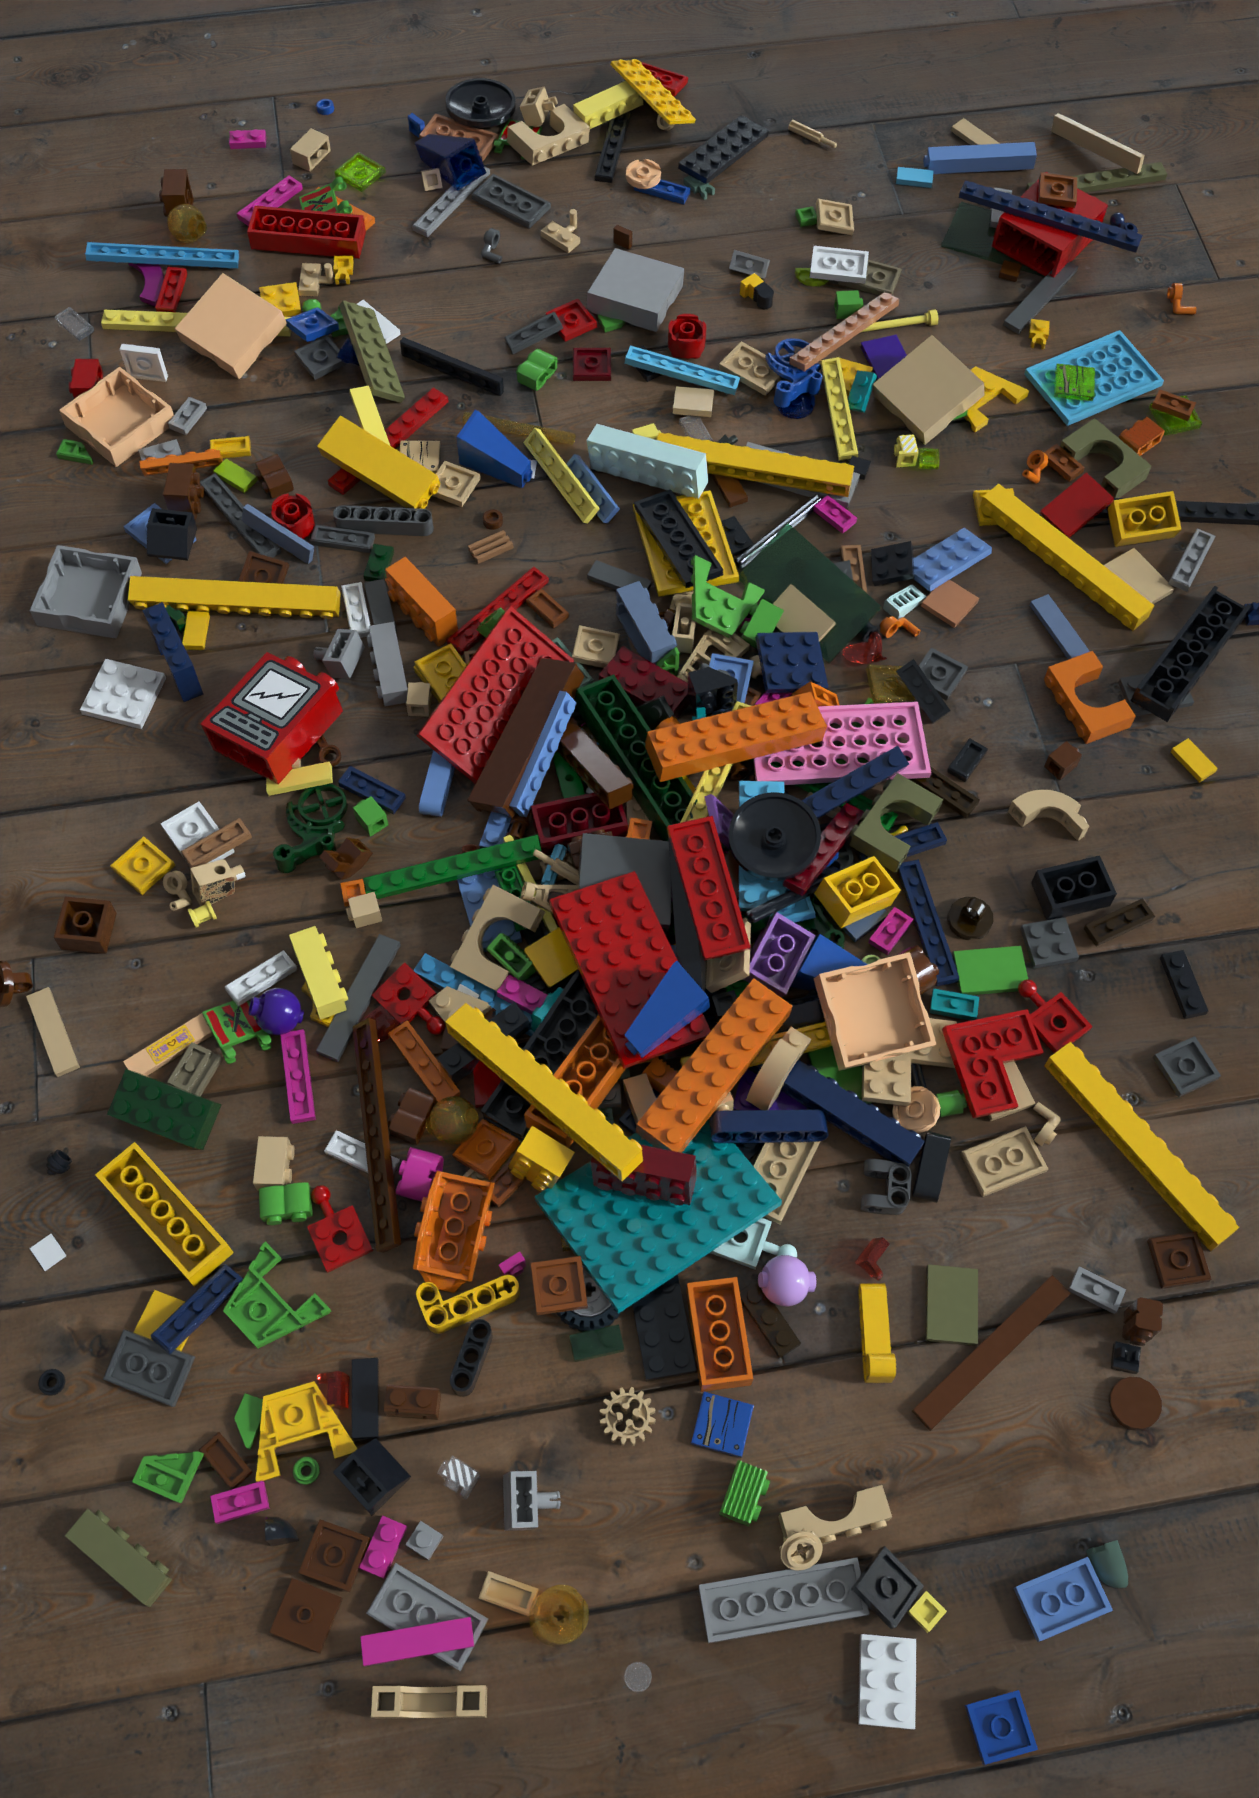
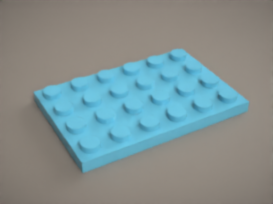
M1120 330L1026 368L1024 373L1067 426L1161 387L1164 382L1161 376ZM1065 365L1067 382H1069V393L1064 392L1063 369H1060L1059 366L1063 367ZM1076 366H1078L1077 387H1076V377H1077Z

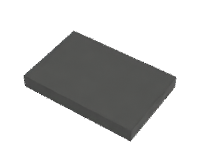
M123 1330L103 1380L175 1407L196 1356L178 1349L168 1354L152 1339L129 1330Z

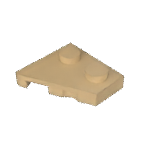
M448 986L429 1000L444 1021L465 1003L472 1008L477 1007L483 1015L492 1009L488 1002Z

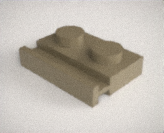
M191 1042L167 1083L201 1096L223 1058L221 1055H217Z

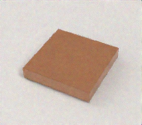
M948 580L935 588L922 602L921 607L955 628L974 608L979 598L953 581Z

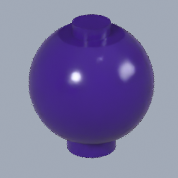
M273 988L265 991L259 998L252 997L248 1014L256 1017L257 1025L266 1033L283 1035L292 1031L297 1023L302 1022L304 1010L301 1009L298 998L292 992L283 988Z

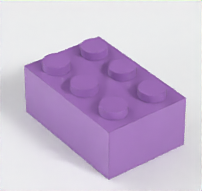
M778 912L770 916L767 926L760 931L750 951L749 976L743 980L750 983L754 978L778 996L786 995L816 935Z

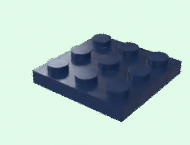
M817 632L757 633L755 639L766 693H793L810 681L825 689L829 688Z

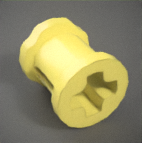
M209 901L193 910L191 908L187 909L196 928L205 921L217 919Z

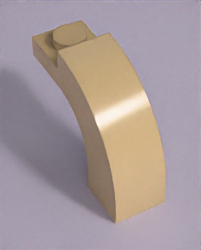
M1033 790L1024 793L1011 802L1008 813L1021 827L1037 818H1052L1060 822L1077 841L1085 836L1089 828L1086 819L1078 814L1081 805L1073 798L1053 790Z
M790 1027L767 1057L750 1088L746 1100L761 1110H769L778 1098L790 1071L809 1046L811 1038Z

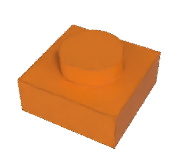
M363 879L340 883L345 907L350 906L349 898L366 894Z

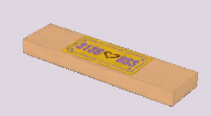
M201 1013L123 1062L128 1070L148 1076L185 1053L191 1042L198 1045L213 1034Z

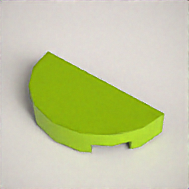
M795 268L796 278L804 285L815 287L824 285L829 281L810 278L811 268Z

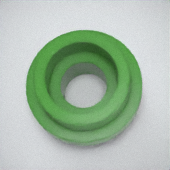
M311 1457L299 1459L293 1467L295 1480L303 1485L316 1481L320 1473L319 1464ZM305 1467H311V1473L308 1476L302 1474Z

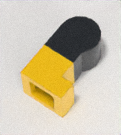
M753 273L741 281L740 295L743 298L749 296L761 309L772 307L774 291L758 275Z

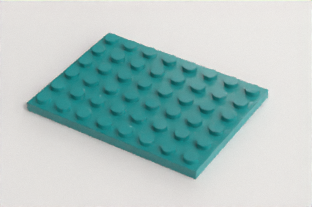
M709 1119L682 1152L696 1155L697 1179L690 1205H675L670 1201L661 1199L650 1200L645 1196L637 1194L626 1195L621 1191L612 1189L608 1191L601 1190L593 1184L591 1161L555 1183L552 1189L547 1188L535 1196V1201L576 1257L581 1256L582 1265L618 1314L782 1205V1200L734 1143H716L711 1140ZM637 1133L628 1137L629 1140L634 1139L640 1145L654 1147L645 1139L642 1140L641 1136Z

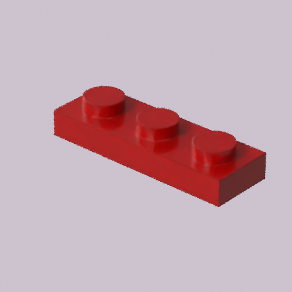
M167 267L155 306L156 312L177 311L187 278L186 268Z

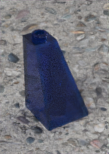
M428 134L415 142L420 159L431 169L439 168L440 176L457 191L486 174L475 139Z

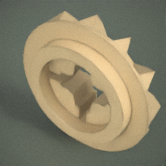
M804 1528L801 1532L797 1533L792 1530V1535L788 1538L783 1537L784 1543L779 1547L783 1563L788 1568L798 1571L815 1565L820 1559L823 1550L821 1540L814 1531L808 1532ZM799 1543L802 1544L804 1549L803 1556L797 1550V1544Z

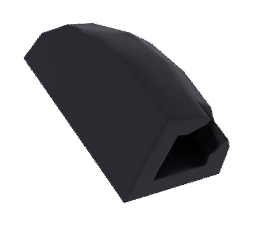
M266 1517L265 1540L270 1545L278 1546L299 1541L297 1531L288 1521L280 1517Z

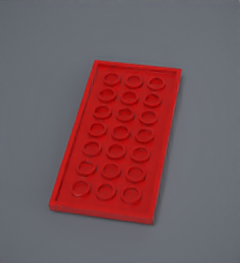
M509 606L416 736L476 784L541 658L574 662L575 660L512 606Z
M635 871L549 900L550 908L623 1069L699 1042L707 1037L711 1030L702 1013L643 1058L638 1053L633 1055L625 1046V1043L628 1042L625 1038V1033L672 964L678 961Z

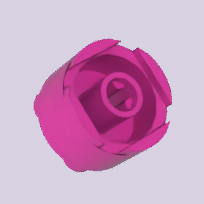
M410 1147L406 1161L402 1160L399 1168V1175L403 1176L402 1180L398 1182L396 1195L422 1202L423 1197H428L436 1172L443 1171V1156Z

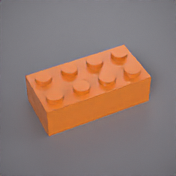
M406 557L386 568L387 578L385 581L389 588L388 596L390 599L400 605L402 612L412 618L414 625L424 631L425 636L430 642L433 641L438 647L446 643L447 639L458 630L456 609Z
M737 1277L687 1283L686 1296L700 1392L751 1386L753 1373Z

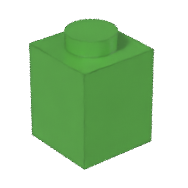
M858 290L836 291L834 302L836 319H846L863 307V299L859 297Z
M372 796L366 800L359 801L353 807L356 820L370 837L388 826L386 813Z

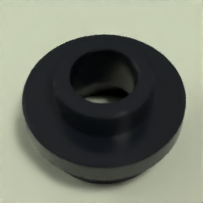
M57 1369L45 1371L39 1378L38 1386L40 1391L48 1396L60 1393L65 1386V1376ZM56 1379V1385L49 1387L50 1380Z

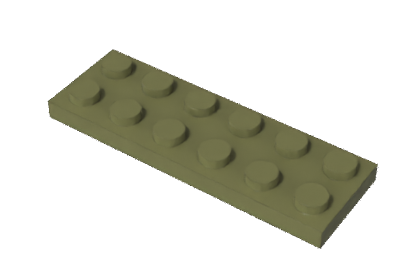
M343 300L339 307L366 385H369L372 395L401 403L405 396L375 311L371 308Z

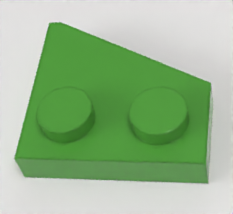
M196 1451L181 1454L144 1456L132 1483L182 1503L204 1453Z

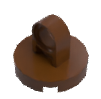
M0 961V1007H7L11 1003L14 993H24L31 990L33 983L29 973H12L10 964L7 961Z

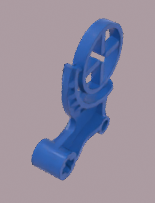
M795 338L782 340L777 344L774 355L768 353L765 356L767 364L776 374L792 382L779 381L777 383L773 402L778 407H788L791 401L795 400L800 394L809 392L812 395H816L819 393L823 377L819 373L821 365L817 363L804 372L788 362L790 357L795 354V349L792 346L804 348L810 344L804 340ZM785 348L789 354L780 356L778 352Z

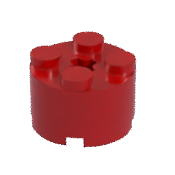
M680 314L677 316V319L671 320L668 326V348L674 358H700L701 353L705 349L706 324L704 321H700L698 316L694 314Z
M288 493L274 500L271 506L272 520L302 539L311 534L315 527V520L310 501L301 494L289 496Z

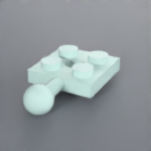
M763 1218L742 1231L747 1235L745 1242L738 1243L734 1238H731L710 1252L752 1269H756L762 1251L777 1256L790 1255L797 1258V1251L794 1246L784 1244L780 1247L766 1241L772 1221Z

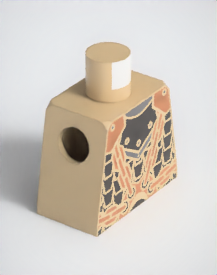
M224 859L190 868L192 892L200 906L204 905L206 901L213 904L232 895L235 892V881L245 877V872L241 865L230 868Z

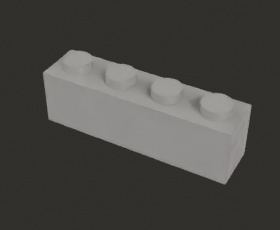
M394 622L369 626L370 635L366 636L368 646L373 647L374 650L370 652L371 662L377 665L373 672L375 682L380 681V686H376L378 698H383L384 706L406 703L408 689Z

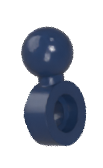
M1116 212L1110 217V224L1112 226L1138 232L1134 224L1124 222L1125 218L1122 213Z

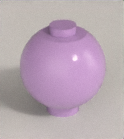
M780 1255L766 1263L762 1272L758 1275V1285L772 1303L789 1307L800 1303L808 1292L815 1291L816 1275L814 1272H809L806 1265L798 1258L790 1255Z

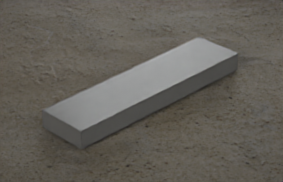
M1196 529L1168 584L1188 592L1214 541V535Z

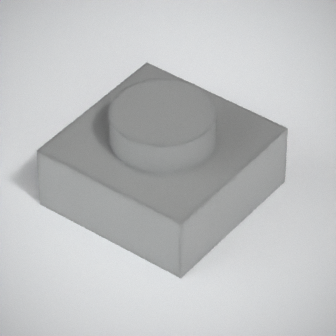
M420 1521L406 1546L425 1559L430 1560L444 1536Z

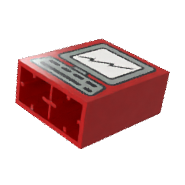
M266 652L201 722V726L213 750L279 785L293 769L292 765L298 758L302 759L343 712L336 694L339 686L326 673L319 672L315 676L307 672L305 667L291 656H287L283 660Z

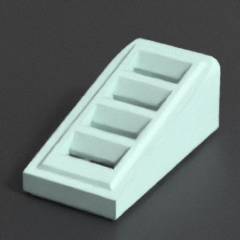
M912 584L887 598L883 609L891 616L899 619L921 604L927 596Z

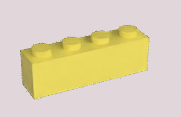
M624 81L573 104V110L592 129L642 106L643 98L627 81Z
M316 926L290 934L292 947L320 1020L346 1011L345 1001L348 1000V996L344 987L339 988L338 983L341 982L338 970H332L331 965L334 964L331 952H325L324 947L327 946L324 934H318Z

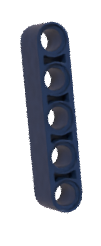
M821 1110L716 1111L709 1118L711 1140L716 1143L819 1142L828 1137L825 1113Z

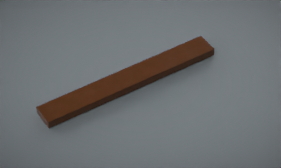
M1052 1275L912 1410L915 1416L931 1431L1071 1293Z

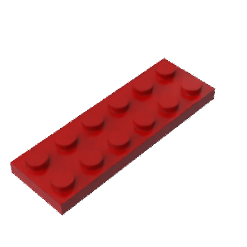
M713 816L669 825L667 827L668 835L704 961L749 950L751 948Z

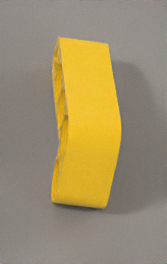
M512 1275L501 1276L445 1301L442 1300L437 1286L431 1282L422 1283L416 1291V1297L427 1326L431 1332L436 1334L444 1333L515 1302L520 1295L519 1283ZM509 1285L512 1288V1292L508 1293L504 1287ZM496 1289H497V1293L499 1294V1298H498V1299H496V1296H495V1291H494V1290H496ZM426 1292L435 1293V1297L431 1301L422 1300V1296ZM482 1295L491 1296V1300L487 1304L478 1302ZM463 1304L468 1307L464 1314L454 1312L458 1305ZM438 1314L444 1316L442 1323L437 1325L431 1323L433 1316Z
M885 1283L859 1284L858 1296L865 1383H892L896 1376L895 1354L891 1353Z

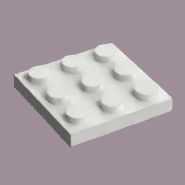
M105 659L80 711L82 715L142 729L166 680L165 673Z

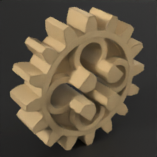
M621 1387L619 1395H616L613 1391L610 1393L611 1401L604 1399L603 1404L607 1408L600 1409V1415L605 1416V1418L600 1420V1425H607L604 1430L605 1435L613 1434L611 1442L614 1443L617 1439H621V1446H624L626 1441L630 1440L631 1445L635 1446V1439L639 1438L640 1441H645L644 1432L647 1434L652 1433V1429L648 1425L655 1424L656 1419L650 1417V1415L655 1413V1408H648L651 1399L643 1400V1391L636 1395L634 1394V1387L630 1388L629 1393H625V1390ZM637 1402L639 1407L633 1410L632 1419L634 1421L641 1420L643 1426L637 1428L634 1426L633 1420L628 1419L625 1430L623 1432L617 1431L616 1426L622 1424L623 1414H628L630 1403ZM614 1406H620L622 1409V1413H614L612 1411V1408Z

